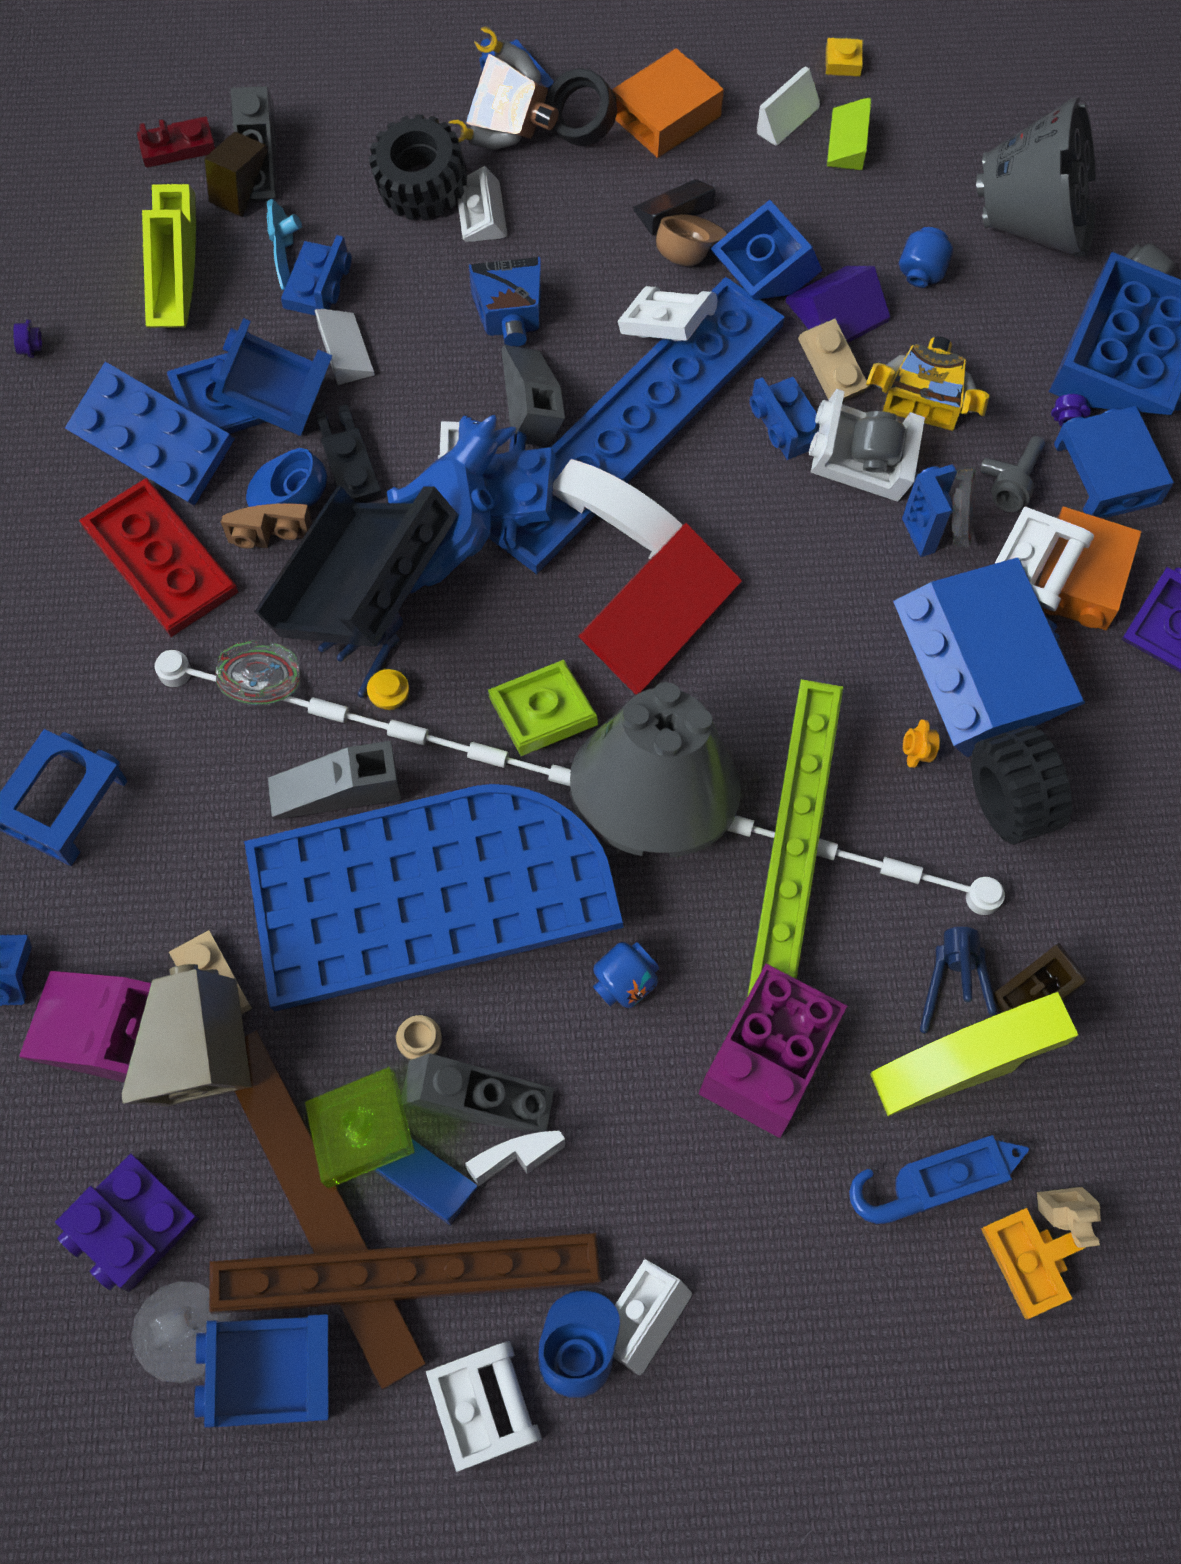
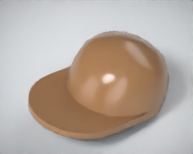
M687 214L668 216L660 222L656 235V247L669 261L683 266H693L700 263L707 256L711 247L725 237L727 233L718 225L697 216Z

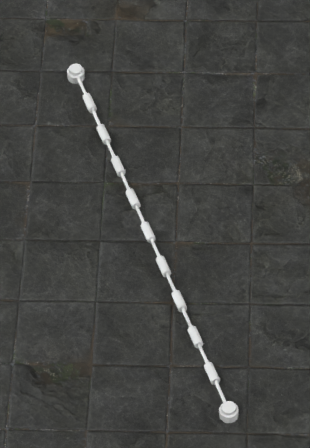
M167 650L161 653L155 662V671L160 681L168 687L182 686L190 679L191 675L218 682V676L191 669L187 657L180 651ZM236 675L232 677L234 684L245 692L253 694L271 692L268 689L271 686L259 682L257 689L251 691L248 687L252 680ZM288 695L279 699L307 707L309 714L345 723L347 719L386 729L387 735L423 746L426 741L468 752L467 758L502 768H505L506 763L547 774L549 775L548 781L570 786L571 769L553 764L551 769L516 760L508 757V751L471 742L470 746L428 735L429 730L393 719L389 724L349 713V707L314 697L311 698L310 702ZM737 815L727 830L750 837L751 832L774 838L775 834L774 831L753 826L754 820ZM819 839L816 856L834 860L836 855L881 868L880 874L919 884L920 879L967 892L966 902L969 908L979 915L993 914L1004 901L1005 892L1002 885L991 877H980L971 886L924 874L922 873L923 867L884 857L883 862L838 850V844L823 839Z

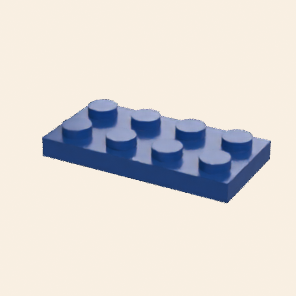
M104 362L65 427L71 433L195 506L235 440L229 433L107 362Z

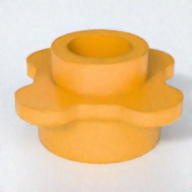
M921 719L918 726L914 729L910 728L904 736L903 752L908 755L907 765L911 768H915L919 761L932 762L937 756L940 738L937 730L930 729L928 720Z

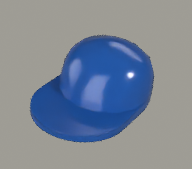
M297 448L284 453L264 464L254 474L246 493L247 504L249 507L277 503L304 504L310 507L323 495L328 478L326 468L321 460L308 449Z
M575 1291L559 1298L549 1309L539 1342V1368L545 1383L557 1394L568 1398H583L593 1395L606 1383L611 1372L620 1329L618 1310L608 1298L592 1291Z

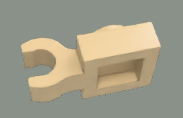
M1083 1187L1037 1192L1038 1211L1054 1227L1071 1230L1072 1238L1078 1248L1100 1245L1099 1239L1095 1236L1092 1229V1222L1101 1221L1100 1203Z

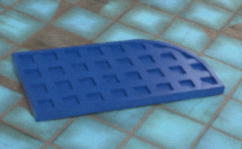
M499 784L477 785L244 841L269 1006L274 1012L624 928L608 859L595 835L580 818L557 801L521 787Z

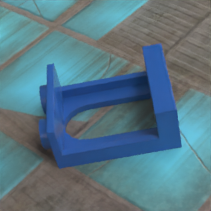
M44 729L0 792V831L72 866L80 854L73 841L113 781L125 786L127 780L118 767L120 762L103 750H97L96 753H93L83 748L84 744L68 733L62 732L58 736ZM61 755L86 767V773L51 827H48L16 810L47 764L55 756Z

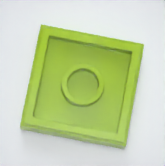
M564 660L488 689L489 698L520 756L598 725L595 711Z

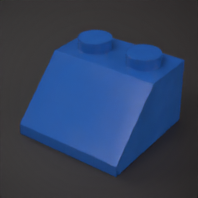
M771 200L767 201L711 247L712 252L753 300L791 295L822 271L813 247Z

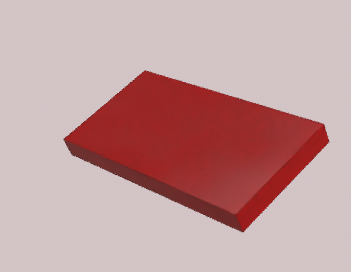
M147 478L79 520L84 530L170 637L239 593L235 583Z
M685 523L605 606L578 637L636 695L651 682L742 580Z

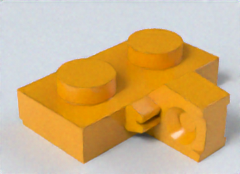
M1027 1208L981 1228L1025 1320L1072 1300L1060 1273L1068 1270L1062 1258L1086 1247L1078 1248L1074 1243L1071 1232L1055 1240L1052 1239L1048 1229L1039 1233Z

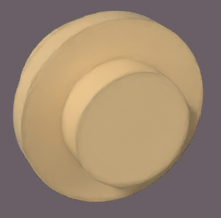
M417 1015L406 1019L400 1025L396 1034V1043L401 1054L407 1059L412 1060L428 1053L435 1055L440 1049L442 1034L438 1024L433 1019Z

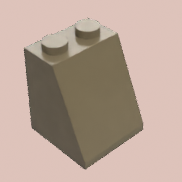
M196 964L170 968L169 976L153 979L122 1090L123 1104L172 1106L251 1088L237 980L219 975L216 969L199 970Z

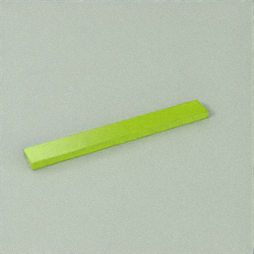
M802 679L800 681L747 997L765 964L797 979L843 686Z

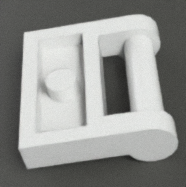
M646 286L618 320L621 334L636 335L642 338L655 337L671 339L673 341H687L706 315H713L715 313L717 296L714 292L701 291L697 295L663 292L658 287Z
M1024 506L995 564L1018 557L1041 607L1056 611L1061 602L1059 594L1083 549L1089 548L1095 536L1082 527ZM1058 538H1064L1068 540V543L1044 589L1035 586L1034 584Z
M510 1341L426 1371L456 1472L542 1440L538 1425L532 1426L511 1361L515 1354ZM491 1365L493 1366L514 1432L501 1438L499 1437L478 1371Z

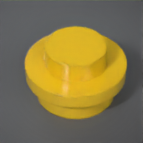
M385 669L375 673L370 678L367 685V693L370 701L375 706L385 710H393L400 707L408 698L409 684L406 677L399 671Z

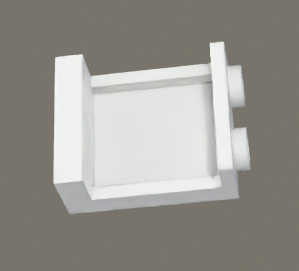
M836 389L829 401L823 400L816 414L815 422L820 424L819 432L814 435L809 449V455L814 457L811 473L898 502L914 483L925 417L910 412L902 424L906 428L903 456L898 464L887 466V472L885 473L864 471L863 463L854 460L852 457L851 447L855 423L865 418L866 412L842 405L844 391Z

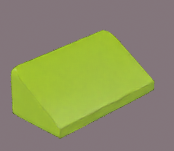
M871 98L860 99L833 108L827 166L855 170L863 169L867 150Z

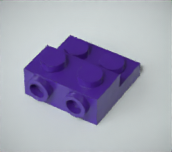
M1166 567L1121 640L1180 673L1181 568L1177 567L1175 570Z
M130 1153L96 1189L90 1186L55 1223L63 1230L57 1237L59 1242L77 1258L85 1252L96 1263L90 1270V1273L105 1288L111 1291L117 1285L119 1288L130 1292L199 1218Z

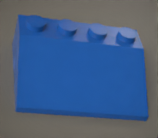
M1111 252L1094 284L1049 392L1059 397L1067 394L1082 395L1087 399V406L1091 408L1125 409L1136 406L1139 412L1171 415L1181 393V280Z
M1018 557L930 582L893 601L953 746L966 757L972 756L974 745L980 740L1027 725L1037 726L1085 704Z

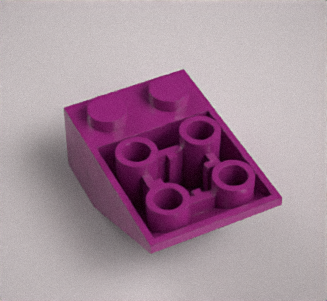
M765 964L711 1064L698 1094L780 1138L790 1122L847 1005Z
M50 971L19 1057L125 1083L151 983L118 976Z

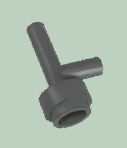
M1034 436L1030 439L1017 465L986 457L983 459L980 472L997 477L992 486L991 493L993 502L1001 510L1015 512L1028 505L1035 490L1034 483L1029 475L1045 446V441L1041 437Z

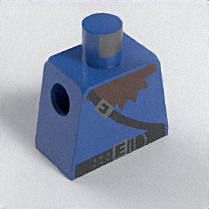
M540 257L469 264L471 294L486 334L490 336L503 335L504 343L509 346L519 347L523 345L527 340L526 332L539 329L541 302Z

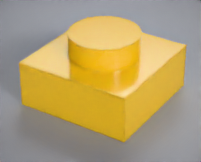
M828 38L826 45V75L860 77L862 70V40Z

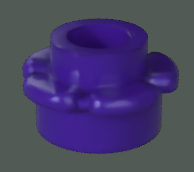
M26 319V323L14 324V346L17 355H28V357L34 358V351L42 350V335L40 327H32L30 319Z
M1078 394L1060 396L1056 399L1055 407L1051 411V416L1054 417L1055 421L1059 422L1061 427L1063 423L1075 417L1087 418L1091 414V409L1087 406V399Z

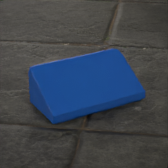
M404 1133L392 1143L373 1165V1169L377 1174L450 1226L478 1188V1185Z

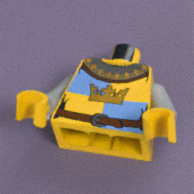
M941 336L931 338L928 347L919 344L912 345L907 355H899L886 365L881 363L873 364L866 382L868 386L873 384L878 388H882V392H888L883 408L884 412H890L906 418L911 412L925 417V424L951 431L954 430L960 411L962 414L977 412L980 416H985L989 400V394L978 390L971 374L965 371L966 360L961 355L950 353L952 348L951 341Z

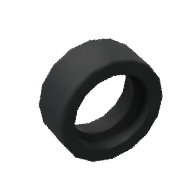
M582 68L566 71L558 77L549 89L545 103L558 109V118L553 130L570 144L579 146L591 145L604 138L614 125L618 110L616 96L606 81L594 71ZM591 87L600 96L599 111L595 118L586 126L572 128L563 119L564 104L576 90Z

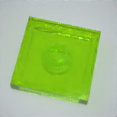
M390 1067L305 1101L321 1183L327 1188L415 1153L396 1074Z

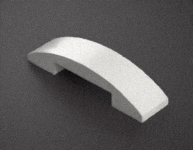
M571 459L553 483V495L580 513H583L585 508L589 509L652 551L649 559L682 526L675 517L644 493L621 479L589 464Z

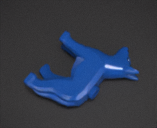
M464 415L459 422L457 444L449 452L432 463L418 478L406 487L400 489L393 487L387 491L388 503L413 504L423 486H435L458 513L457 518L410 593H414L424 585L432 586L441 582L467 557L479 552L490 535V509L493 508L494 502L491 494L485 488L483 474L491 463L497 449L510 439L516 431V427L513 426L495 431L496 415H490L483 422Z

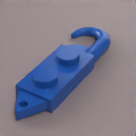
M991 1135L909 1163L899 1170L895 1180V1190L898 1199L879 1206L867 1203L863 1197V1185L874 1174L871 1169H866L858 1173L853 1179L849 1191L850 1201L856 1213L864 1220L875 1224L891 1223L1008 1183L1012 1180L1010 1174L1029 1151V1148L996 1141L994 1136ZM1012 1150L1017 1151L1018 1157L1013 1156Z

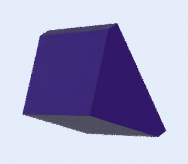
M845 266L787 296L785 301L808 330L836 319L847 343L889 322L890 319L875 266Z

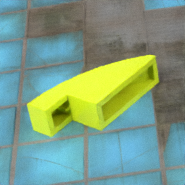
M189 184L152 185V210H142L146 327L186 328L191 305L195 267L196 195Z
M1056 992L936 1040L872 1071L870 1075L887 1115L891 1116L1011 1073L1028 1058L1068 1045L1078 1036V1033L1059 993Z

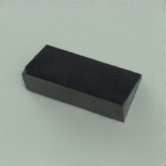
M694 179L634 206L633 211L650 234L654 235L658 231L661 220L665 217L680 214L696 216L714 208L716 191L712 186Z

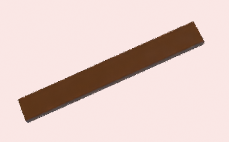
M257 1030L245 1036L252 1087L234 1092L314 1253L368 1250ZM394 1300L340 1304L382 1390L387 1389L427 1365Z
M597 1234L210 1261L209 1312L210 1314L599 1285L601 1279Z

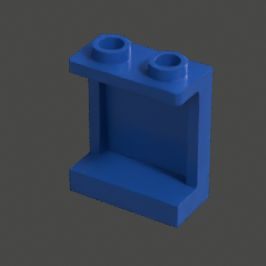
M243 318L239 329L231 328L223 346V350L228 352L225 361L218 358L209 380L216 383L212 398L301 436L332 355L318 349L314 360H308L250 334L248 330L251 321Z
M1136 406L1125 409L1112 408L1100 415L1070 419L1063 423L1055 440L1054 446L1057 451L1068 450L1089 495L1083 508L1086 514L1104 519L1160 505L1174 483Z
M309 1315L307 1318L226 1322L213 1320L206 1322V1333L196 1334V1364L206 1365L205 1385L195 1386L194 1416L195 1418L204 1417V1428L328 1420V1315Z

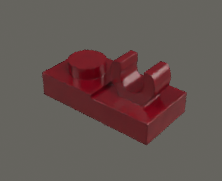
M207 116L171 123L172 125L168 126L161 119L159 120L160 127L148 130L145 123L140 124V131L136 133L145 168L206 156L211 153L215 146Z

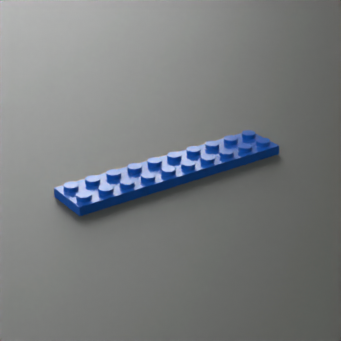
M725 277L711 291L717 296L715 313L713 315H706L687 341H673L662 338L552 446L556 457L554 481L568 462L573 459L599 468L628 483L783 327L785 316L761 300H753L745 289ZM552 494L550 521L532 522L518 527L516 546L511 549L508 544V549L504 550L535 574H538L596 514L585 508L583 513H580ZM490 527L488 538L499 546L500 529Z

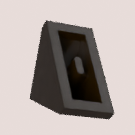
M234 131L204 158L208 201L243 217L269 147Z
M1058 943L994 992V1001L1002 1012L1056 992L1059 993L1064 1002L1074 995L1088 979L1061 944Z

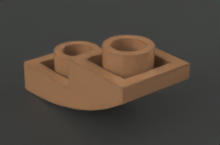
M277 503L252 506L227 513L222 516L221 524L228 543L250 549L253 547L268 548L271 535H277L286 540L303 539L312 525L308 505Z

